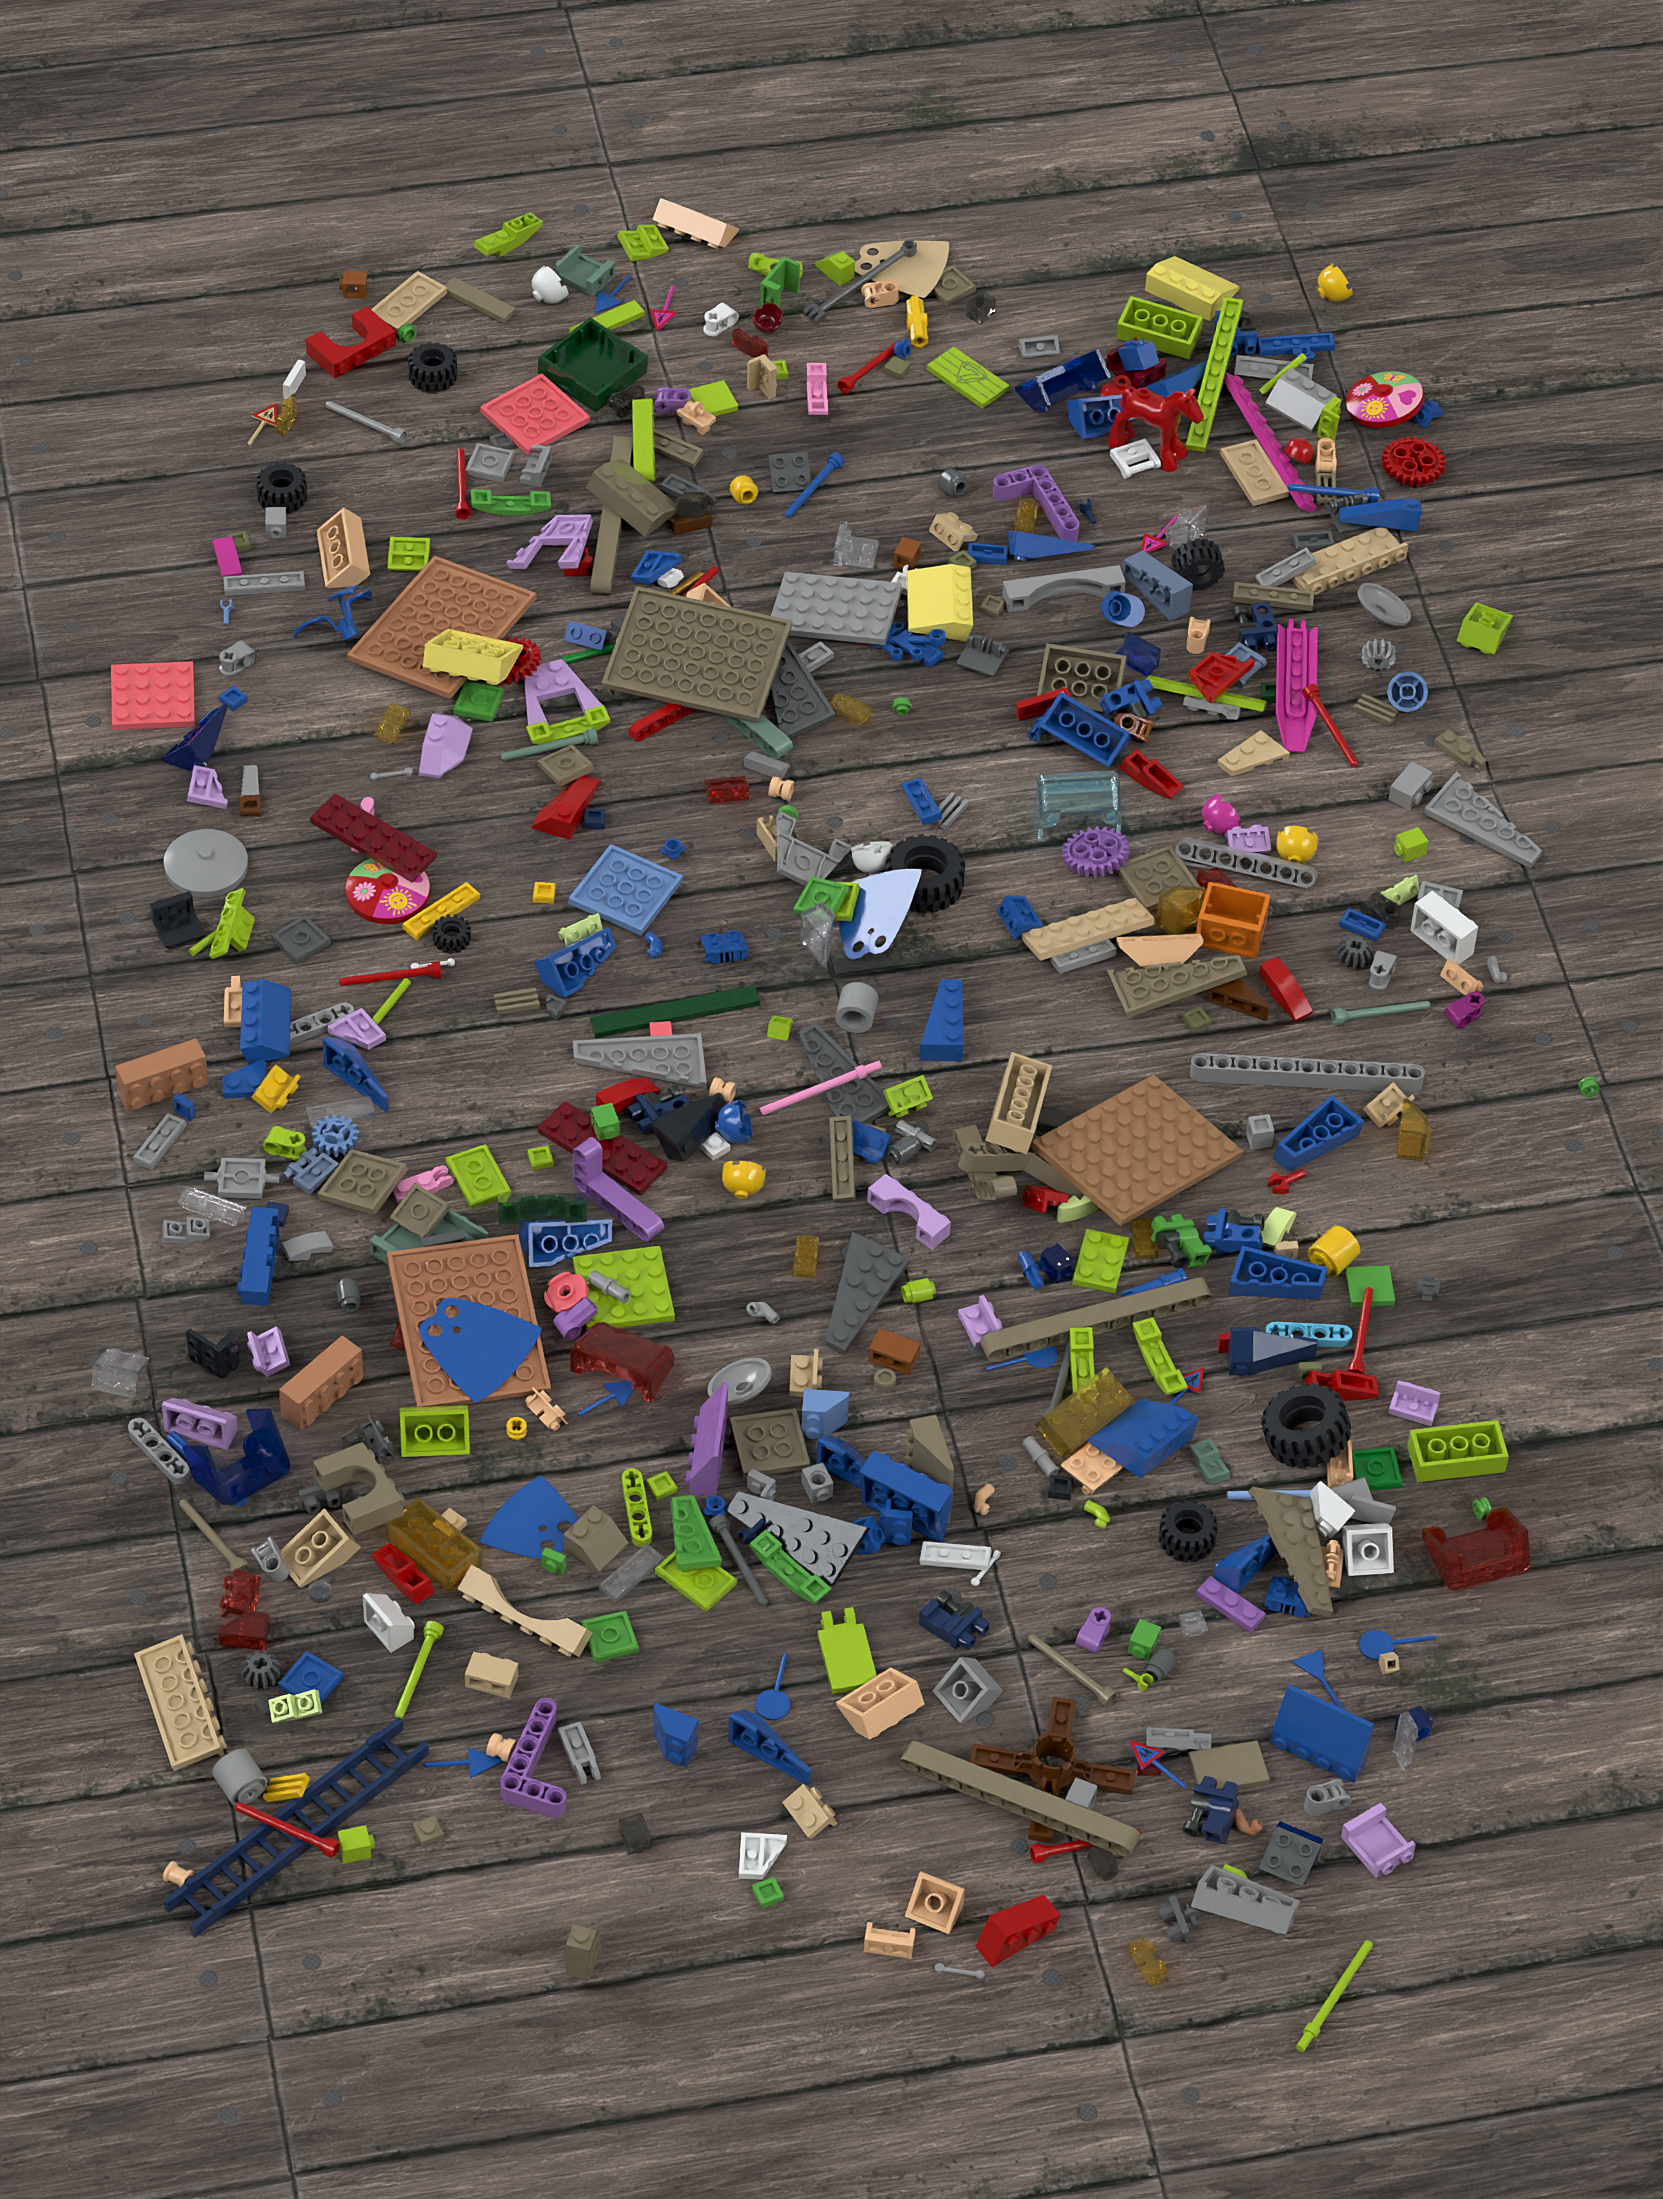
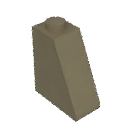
M573 1924L566 1943V1975L590 1980L604 1938L597 1930Z

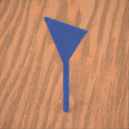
M1322 1649L1292 1661L1294 1665L1320 1680L1337 1707L1345 1710L1324 1678Z

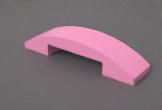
M807 363V404L809 415H828L826 363Z

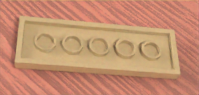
M1136 898L1127 899L1124 902L1108 905L1105 908L1089 911L1086 914L1070 917L1067 920L1051 923L1038 929H1032L1029 932L1022 933V940L1041 961L1154 925V917Z

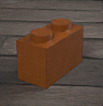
M879 1328L869 1347L868 1361L910 1376L920 1357L921 1343Z

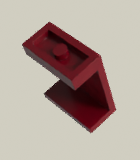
M1118 348L1107 353L1106 368L1116 376H1127L1131 380V386L1137 389L1165 377L1167 361L1160 358V363L1145 370L1125 371Z

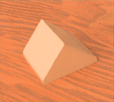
M920 1871L905 1917L950 1934L963 1908L965 1889Z

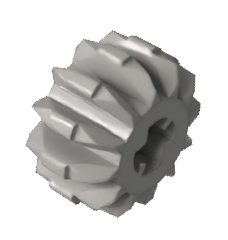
M1375 639L1363 645L1362 660L1367 668L1383 670V668L1389 669L1394 664L1396 650L1390 641L1385 642L1384 639L1381 641Z

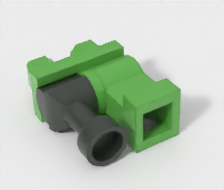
M1176 1214L1168 1222L1165 1221L1163 1216H1158L1151 1223L1154 1230L1151 1236L1152 1241L1157 1243L1159 1249H1167L1172 1255L1170 1261L1174 1268H1180L1185 1265L1188 1268L1205 1265L1212 1250L1209 1245H1203L1197 1230L1193 1227L1194 1223L1192 1220H1184L1181 1214Z

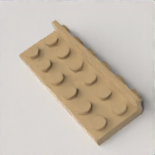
M1378 527L1311 553L1316 559L1317 565L1291 578V580L1299 590L1315 591L1314 595H1317L1320 592L1335 588L1340 584L1406 559L1408 544L1406 542L1399 544L1387 528Z
M182 1634L134 1653L171 1767L174 1771L215 1754H219L222 1758L225 1756L223 1749L227 1748L223 1735L219 1736L217 1730L221 1729L216 1716L212 1717L211 1711L214 1710L210 1697L206 1698L205 1692L208 1691L203 1678L199 1679L198 1676L199 1673H202L197 1659L193 1661L192 1655L195 1654L191 1641L186 1642Z

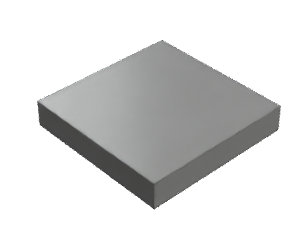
M477 443L465 469V475L503 483L515 457V451Z

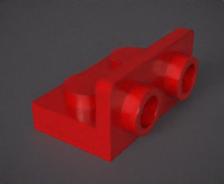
M1026 1184V1189L1022 1195L1023 1206L1040 1213H1046L1047 1204L1058 1206L1059 1202L1067 1203L1069 1194L1050 1187Z

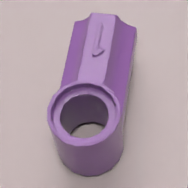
M585 1297L570 1311L558 1314L554 1319V1324L564 1339L570 1341L580 1335L581 1327L599 1312V1309L588 1297Z

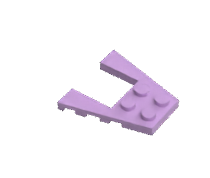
M556 515L541 529L542 534L534 536L529 540L530 545L525 550L521 548L516 553L517 557L513 561L508 560L506 562L508 568L526 569L542 545H569L558 561L559 567L578 568L593 522L591 515Z
M562 659L543 663L537 666V671H532V676H525L524 685L528 726L546 721L547 726H549L538 701L575 693L583 712L587 709L602 706Z

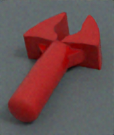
M1300 1169L1284 1177L1280 1176L1276 1171L1269 1178L1268 1187L1279 1184L1273 1187L1272 1193L1287 1194L1289 1193L1288 1184L1306 1177V1171Z

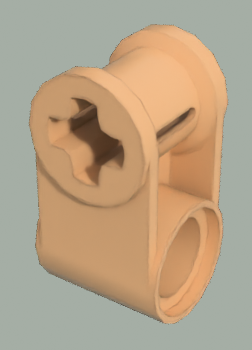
M895 280L866 283L861 288L862 295L865 296V305L868 308L895 305L899 301L898 283Z
M1322 438L1318 441L1315 474L1319 472L1336 474L1335 442L1330 438Z
M1192 616L1190 617L1186 645L1190 653L1199 654L1204 651L1210 629V619L1204 621L1194 619Z

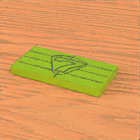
M954 346L927 364L929 372L982 409L1009 391L1010 385Z

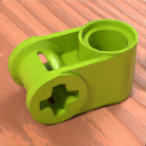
M279 1126L271 1128L263 1143L264 1150L269 1154L296 1161L300 1159V1155L304 1151H307L304 1146L305 1136L302 1133Z

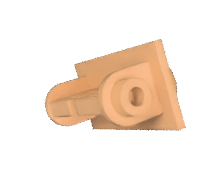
M1447 959L1440 974L1442 978L1465 996L1470 992L1482 991L1484 986L1480 980L1477 981L1468 974L1457 962L1454 963L1451 959Z
M533 1387L532 1389L535 1394L526 1398V1406L537 1417L543 1411L545 1412L539 1419L549 1430L556 1431L560 1427L559 1423L562 1421L567 1425V1421L563 1418L565 1413L556 1404L552 1407L549 1404L552 1399L543 1390L539 1393Z

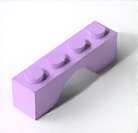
M885 1174L868 1188L867 1202L883 1214L900 1211L911 1215L917 1222L916 1239L931 1250L950 1235L951 1221L945 1215H941L934 1210L929 1203L919 1199L914 1192L903 1187L896 1179H892Z

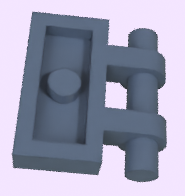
M314 1147L309 1151H304L300 1155V1159L295 1163L289 1164L287 1170L282 1173L286 1180L293 1176V1184L309 1195L322 1185L339 1165L338 1162L325 1153L316 1157L318 1151Z

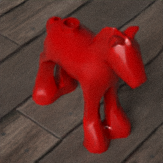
M1147 388L1125 389L1122 394V400L1119 402L1123 410L1116 414L1115 422L1110 429L1107 443L1109 449L1127 445V442L1134 437L1135 431L1130 418L1142 420L1149 426L1159 428L1161 436V469L1166 472H1174L1178 469L1177 461L1187 456V448L1177 436L1181 414L1196 424H1199L1204 419L1199 403L1194 396L1196 389H1190L1186 393L1175 392L1167 398L1151 392Z

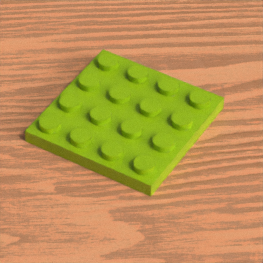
M660 1246L573 1257L575 1274H580L584 1278L589 1288V1299L599 1309V1312L585 1324L587 1332L675 1321ZM597 1270L605 1277L616 1280L618 1285L630 1291L629 1300L622 1304L611 1295L603 1294L601 1289L588 1282L590 1273Z

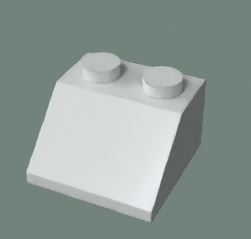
M1321 1481L1310 1491L1317 1531L1324 1537L1332 1538L1355 1510Z
M1389 1524L1342 1526V1545L1348 1576L1394 1573L1392 1527Z
M366 1593L363 1595L364 1622L391 1653L414 1639V1623L410 1617L403 1615L396 1601L392 1602L387 1595Z

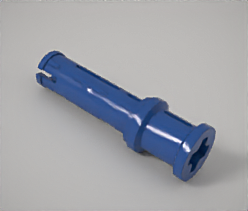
M1181 1267L1177 1268L1176 1272L1167 1275L1161 1274L1154 1281L1122 1291L1121 1298L1186 1281V1274Z

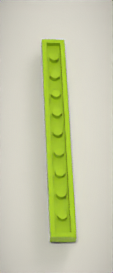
M1224 297L1197 400L1204 419L1199 424L1191 423L1186 443L1187 450L1206 451L1243 307V300Z

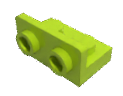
M1336 396L1322 408L1316 435L1321 439L1330 438L1334 442L1341 412V399Z
M924 1075L883 1091L891 1110L888 1113L889 1117L896 1115L897 1118L909 1114L908 1110L915 1107L916 1111L928 1106L927 1102L933 1099Z

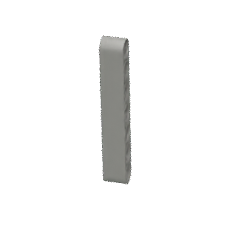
M1190 837L1182 838L1175 847L1176 854L1182 859L1304 888L1311 887L1318 877L1317 870L1312 866ZM1181 844H1189L1191 852H1184L1181 849ZM1201 849H1209L1211 857H1204ZM1222 853H1228L1231 856V862L1223 861ZM1242 858H1249L1252 865L1245 867L1242 864ZM1262 863H1269L1272 867V871H1264L1262 869ZM1282 868H1290L1292 876H1284ZM1302 873H1310L1312 881H1305Z

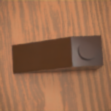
M1240 978L1208 989V1002L1267 1021L1270 1004Z

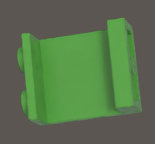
M783 257L761 282L760 308L764 303H773L780 307L781 292L784 288L796 294L799 293L800 263L787 257Z

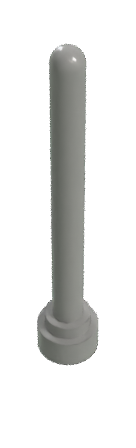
M326 402V408L389 435L395 443L402 445L407 439L408 431L403 428H390L336 403Z

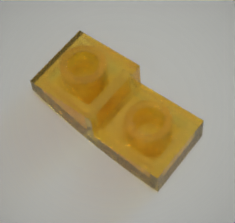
M292 394L282 402V413L276 419L277 433L282 436L291 428L296 417L297 403L295 394Z
M1031 498L1020 499L1013 531L1033 534L1040 501H1035Z
M836 693L829 702L836 714L845 716L848 722L861 725L866 722L874 711L872 707L864 702L841 693Z
M391 703L375 732V737L394 744L411 710Z
M1153 1218L1131 1220L1136 1259L1158 1258L1157 1243H1154L1151 1239L1154 1233L1151 1226Z
M797 1235L793 1276L815 1278L819 1237Z

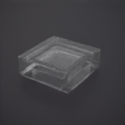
M1201 1611L1179 1615L1178 1620L1185 1638L1207 1634L1208 1629Z

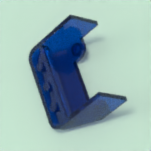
M1096 349L1016 385L1014 388L1017 394L1034 411L1039 410V413H1043L1050 409L1049 405L1085 388L1087 392L1097 388L1096 383L1111 376L1099 349Z
M271 1408L246 1410L253 1430L243 1440V1450L246 1456L218 1472L207 1444L182 1446L195 1482L222 1505H235L288 1474L291 1466Z

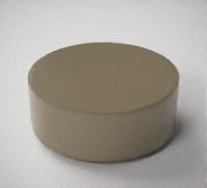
M887 1368L878 1370L874 1375L875 1387L881 1391L893 1389L896 1385L895 1372Z

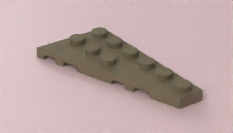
M1239 955L1218 957L1208 962L1192 960V963L1182 965L1181 962L1148 965L1145 969L1134 970V967L1126 968V971L1115 972L1114 969L1107 970L1127 1018L1247 975L1246 968Z
M1252 1487L1248 1493L1251 1498L1256 1499L1259 1505L1257 1510L1260 1516L1265 1517L1269 1525L1267 1530L1281 1558L1286 1559L1289 1565L1287 1570L1290 1576L1295 1577L1299 1585L1297 1590L1308 1612L1329 1617L1333 1613V1607L1312 1500Z

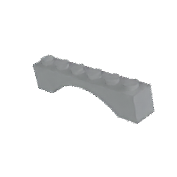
M1120 565L1003 581L1002 596L1004 601H1006L1007 611L1015 612L1028 610L1039 600L1059 593H1087L1101 598H1105L1112 591L1125 593L1126 582Z

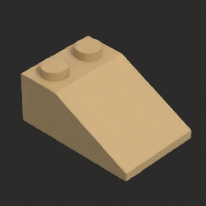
M323 1509L280 1551L289 1567V1575L302 1588L344 1564L361 1546L335 1516Z

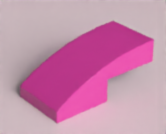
M232 536L212 540L222 579L226 576L242 575Z

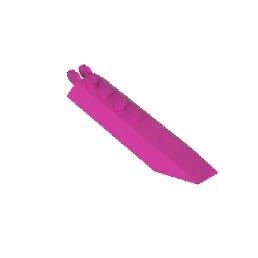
M1289 619L1287 630L1280 624L1277 625L1276 717L1283 748L1289 752L1305 753L1316 719L1317 709L1312 702L1304 698L1301 691L1313 683L1317 686L1318 627L1307 631L1306 620H1301L1300 629L1294 628L1293 619Z

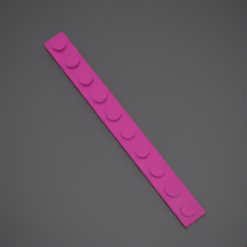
M1226 373L1223 382L1286 487L1290 483L1305 485L1299 479L1297 470L1290 464V458L1281 449L1282 445L1275 439L1273 430L1266 424V418L1260 414L1258 405L1251 399V393L1245 389L1243 380L1237 375L1233 376ZM1289 491L1300 509L1309 513H1313L1317 509L1311 494Z

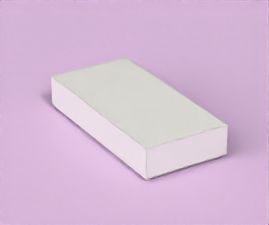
M298 360L283 383L284 399H292L306 376L305 361Z

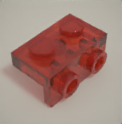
M745 776L704 780L708 804L749 800V783L746 782Z

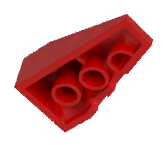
M586 775L575 779L539 811L532 824V829L571 840L584 815V809L588 808L601 780Z

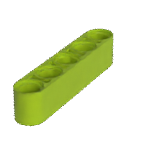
M637 399L632 401L634 469L649 482H655L653 399Z

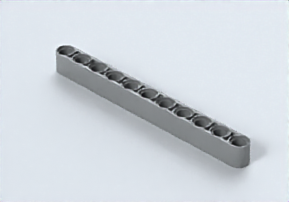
M1207 1053L1195 1054L1191 1059L1190 1077L1198 1082L1384 1091L1394 1082L1402 1092L1415 1093L1422 1089L1425 1074L1423 1067L1416 1064Z

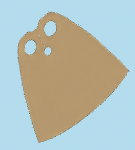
M904 241L864 245L859 252L861 258L855 262V271L863 276L879 265L880 260H886L899 251ZM914 241V243H917V252L914 256L902 257L871 280L875 282L895 280L898 283V291L925 298L933 290L944 271L949 254V242ZM875 248L879 253L871 256L867 254V250ZM870 263L872 268L870 270H863L860 268V265Z

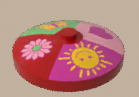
M1396 371L1375 373L1361 379L1349 390L1346 397L1349 416L1358 424L1372 428H1386L1401 424L1416 415L1424 402V393L1420 382L1409 374Z
M371 858L356 866L346 882V898L351 909L363 919L379 924H395L409 920L425 908L430 897V882L425 871L412 883Z

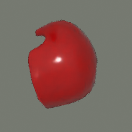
M1294 438L1287 443L1285 453L1298 461L1310 464L1314 456V448L1307 440Z

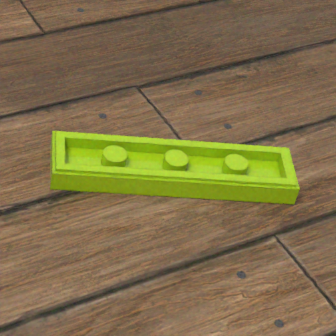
M633 300L600 314L593 319L611 331L644 317L645 311ZM580 324L570 327L569 333H571Z

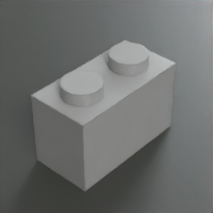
M1411 762L1391 785L1388 800L1410 811L1415 804L1418 805L1423 794L1425 792L1428 793L1432 788L1433 772Z

